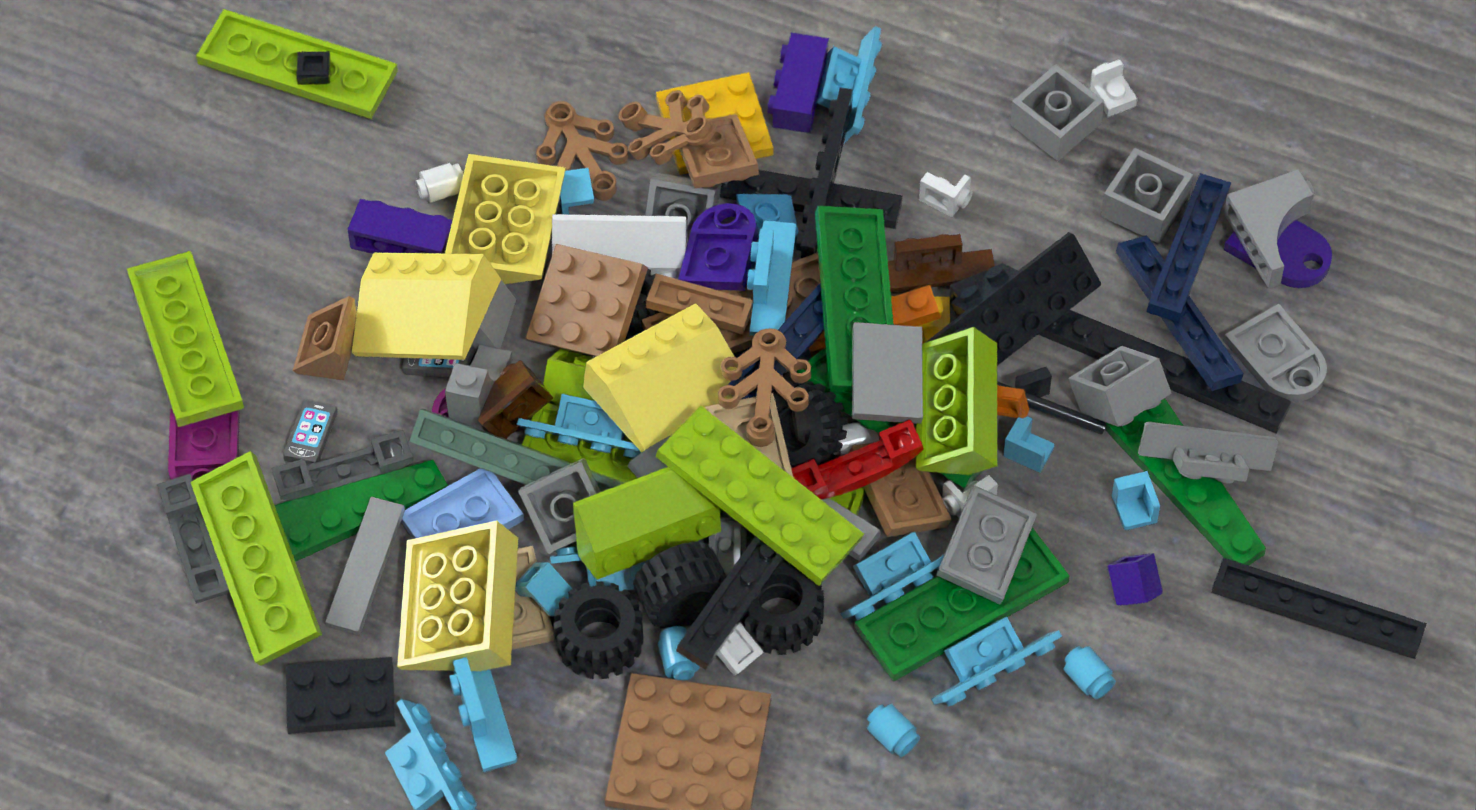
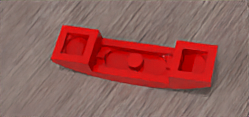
M910 419L879 432L881 440L819 466H817L815 459L792 468V474L794 479L821 500L854 491L889 475L924 450V447Z

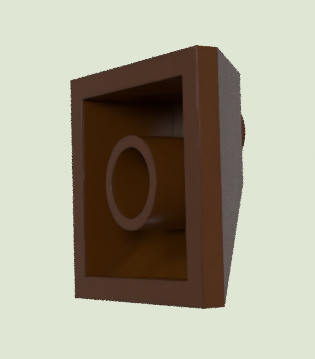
M519 360L516 364L512 363L505 367L500 373V377L493 383L478 421L492 434L507 439L520 427L517 425L518 418L529 420L554 397L531 369Z

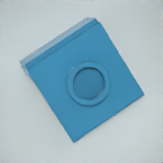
M736 195L737 204L746 207L754 215L759 234L760 229L763 227V220L795 223V249L799 231L791 195Z

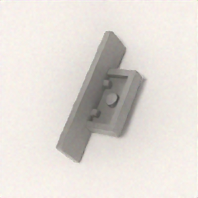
M1146 422L1138 454L1140 456L1172 459L1179 473L1190 479H1200L1203 476L1215 478L1224 483H1233L1235 480L1246 482L1249 469L1271 471L1278 441L1275 437Z

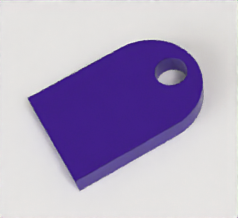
M725 203L713 206L699 215L691 229L678 280L714 290L745 291L748 272L752 264V242H757L759 236L758 226L752 212L742 205ZM727 217H735V220L731 223H721Z
M1295 220L1282 232L1277 241L1278 252L1284 264L1281 284L1293 288H1306L1318 284L1326 277L1332 261V250L1328 241L1320 233ZM1233 232L1225 242L1224 251L1256 269L1236 233ZM1315 261L1321 267L1312 270L1307 268L1304 262Z

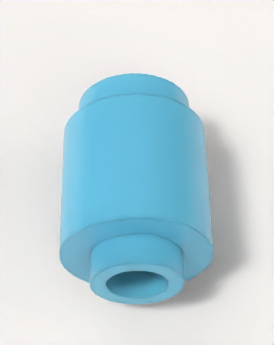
M673 626L663 630L659 635L658 649L665 675L674 680L686 681L694 676L700 666L676 652L677 645L687 633L686 628L682 626Z
M1080 646L1076 647L1065 657L1064 671L1085 695H1091L1094 699H1099L1107 694L1115 685L1116 680L1112 677L1113 671L1091 647L1088 646L1083 649Z
M892 704L886 707L879 705L868 716L867 720L870 724L867 730L891 754L896 753L899 757H903L920 740V736L916 733L917 728Z

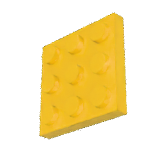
M749 72L656 92V100L661 117L670 119L669 107L665 103V99L671 92L680 90L687 101L695 95H703L709 103V109L705 113L706 118L714 119L737 114L755 158L774 155L773 144ZM686 105L683 109L684 122H688L692 118V113ZM675 136L668 138V140L670 141L674 139ZM677 149L672 153L679 175L687 174L688 170L680 150Z

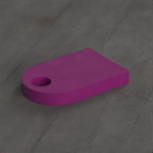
M170 409L168 454L170 480L191 474L192 480H195L238 458L240 411H233L178 427L173 410Z

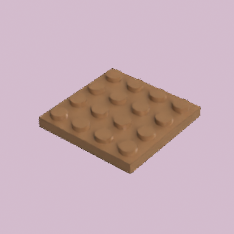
M631 673L605 797V806L626 810H751L770 710L771 693Z

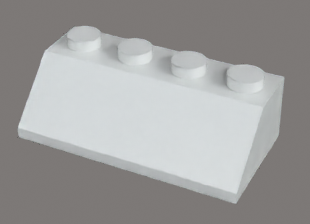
M553 214L552 255L555 245L560 244L641 263L651 270V276L657 273L678 279L687 248L686 216Z

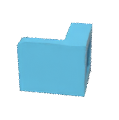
M589 168L565 172L559 199L561 214L569 215L568 207L594 203Z
M1028 416L1024 417V419L1018 417L1005 439L1003 457L1041 472L1054 450V443L1031 433L1032 418Z
M1145 471L1115 478L1112 499L1123 528L1130 530L1157 523L1160 503L1148 472Z
M535 562L516 582L515 591L521 597H532L549 616H554L555 610L559 609L560 600L563 597L569 599L568 592L572 590L570 585L549 562Z

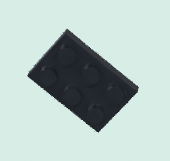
M392 657L286 665L288 734L394 727L395 700Z

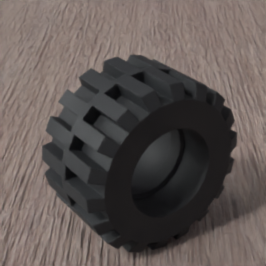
M813 381L791 384L794 388H803L808 393L809 405L805 410L801 411L807 417L810 424V437L808 442L804 444L795 438L790 428V415L793 410L789 408L788 402L776 390H772L791 469L815 459L818 466L835 457L834 453L840 451L843 446L839 440L845 439L847 431L843 430V425L848 424L847 416H841L840 411L844 409L842 403L836 404L834 401L837 397L834 392L825 393L826 386L822 384L813 385ZM800 397L793 399V401L800 402L803 400Z
M691 542L671 547L652 557L636 573L633 585L652 625L667 629L673 626H686L694 623L727 576L711 546L709 547L706 543Z
M784 559L740 623L758 646L764 647L765 653L771 654L772 650H779V655H786V650L792 649L793 653L801 650L802 643L806 646L810 645L813 642V635L818 636L821 631V624H823L824 590H822V584L818 586ZM774 598H785L796 603L798 607L786 614H773L766 611L762 605Z
M596 581V586L591 587L589 582L581 584L582 590L577 591L575 588L568 592L569 599L563 597L559 602V609L555 610L554 631L558 655L562 656V662L566 667L572 665L574 673L580 675L582 671L586 672V678L594 679L595 675H601V679L609 678V673L612 672L618 676L623 673V666L630 668L635 663L634 657L639 658L642 652L641 645H643L644 636L642 612L639 611V604L636 599L631 600V593L626 589L620 592L619 585L611 583L609 587L604 586V581ZM595 622H606L617 628L613 634L601 639L589 638L581 633L584 627Z

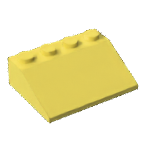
M468 154L445 254H484L504 284L542 279L552 235V216L557 213L566 172L565 167Z
M373 253L361 278L352 346L353 355L361 357L465 360L501 278L484 254Z
M695 303L587 361L583 388L642 453L657 442L673 435L700 406L705 408L706 406L719 404V389L731 382L722 376L721 363L725 358L735 356L717 325ZM736 367L727 368L729 371L737 369ZM726 395V396H724L723 398H725V399H731V398H733V396H732V395Z
M492 521L407 540L397 665L400 670L454 671L453 660L467 657L471 671H484L511 665L518 537L500 522Z

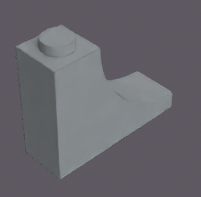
M1299 170L1227 194L1224 215L1268 289L1280 285L1284 264L1280 258L1277 246L1280 235L1292 222L1309 214L1312 199L1314 198L1312 184L1308 180H1304Z
M479 345L470 366L454 364L445 390L449 418L488 432L478 419L493 383L500 377L502 370L511 364L513 359L512 351Z

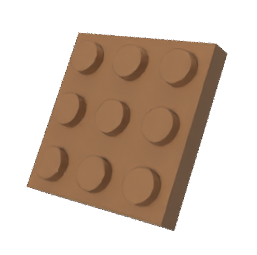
M556 244L525 339L594 358L623 343L648 267L641 263Z

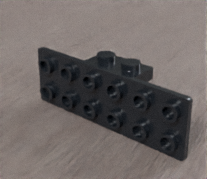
M1068 232L1020 270L1002 263L990 268L986 272L985 277L974 285L964 288L960 292L959 297L951 302L954 310L960 316L926 342L975 327L997 343L998 366L1100 287L1101 282L1074 234Z

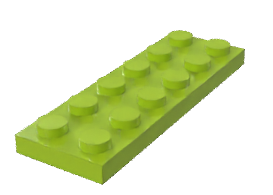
M223 9L196 55L197 63L369 119L373 118L398 72L397 63ZM330 51V84H298V52Z
M188 251L127 268L129 280L178 427L244 409L243 400L192 252Z
M702 406L657 450L656 458L818 586L823 583L864 536L861 530Z
M249 451L191 481L255 663L262 666L321 636L320 627L256 455Z

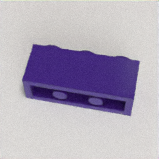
M791 32L788 45H782L780 63L783 64L782 70H776L774 88L777 89L776 95H770L767 111L768 114H773V128L811 133L818 104L816 101L829 49V38Z
M360 199L347 229L350 249L372 254H445L453 220L442 215L433 216L420 213L411 208L386 205L377 200Z

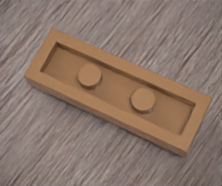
M657 273L646 299V308L670 315H675L696 303L718 328L739 334L744 333L753 308V300Z

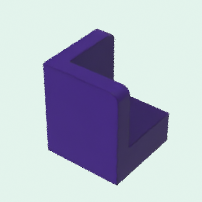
M1154 553L1124 556L1107 565L1115 601L1118 606L1147 603L1163 593Z

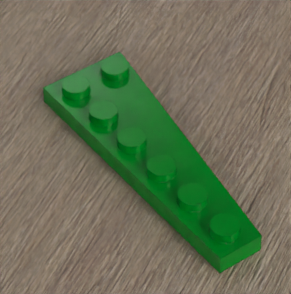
M1165 398L1155 408L1144 410L1136 415L1134 420L1127 425L1117 427L1106 423L1105 431L1144 472H1148L1150 479L1224 558L1249 566L1265 555L1266 547L1222 482L1215 478L1203 476L1200 479H1190L1179 473L1172 459L1140 456L1138 454L1146 422L1183 426Z
M430 460L275 505L296 562L358 534L371 497L404 505L406 510L446 488L448 484L434 460Z

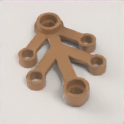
M680 90L671 92L665 99V103L669 107L670 119L647 114L639 102H631L625 105L619 113V119L627 129L639 131L646 127L658 130L644 138H637L632 141L628 147L632 156L636 160H641L650 153L655 163L662 165L671 159L673 151L688 144L691 146L707 144L712 139L716 126L711 119L705 117V113L709 109V103L704 96L695 95L687 101ZM686 105L692 113V118L688 122H684L683 109ZM677 134L680 135V136H678V137H676V138H674V139H672V140H670V141H668V142H666V143H660V142H662V141H664V140H666V139H668V138H671V137H673V136H675V135H677Z
M565 101L552 103L545 113V122L549 130L543 144L536 150L538 163L552 165L556 161L555 146L563 133L567 144L557 166L565 167L566 171L571 169L577 156L583 168H589L594 197L601 201L611 199L617 191L616 178L611 172L601 171L590 152L609 156V160L615 165H622L627 162L628 148L625 144L606 142L614 137L613 123L606 119L595 120L577 115L576 110L571 104ZM576 128L595 132L597 139L579 135ZM601 129H608L609 131H607V132H601L600 130H601ZM616 152H622V153H623L622 155H619V156L614 155V153H616ZM544 153H550V154H551L550 156H547V157L542 156V154H544Z
M771 328L757 332L752 339V348L738 358L727 357L721 363L722 376L726 380L734 381L741 377L744 369L760 360V368L737 385H725L718 391L720 406L725 409H732L739 404V400L757 388L755 416L747 424L748 440L757 447L768 446L775 439V426L773 421L769 419L772 388L788 402L789 408L793 411H803L809 405L807 391L803 388H794L774 370L775 360L790 371L792 380L797 383H805L811 378V365L804 359L797 360L785 349L786 338L783 333ZM729 367H736V368H737L736 370H733V371L727 370V368H729ZM798 369L806 370L804 373L795 372ZM726 395H733V396H734V397L731 398V399H725V398H723V397L726 396ZM797 397L803 399L800 402L793 401V399Z

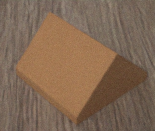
M347 296L308 315L293 367L295 373L337 380L345 379L352 353L357 315L354 298Z

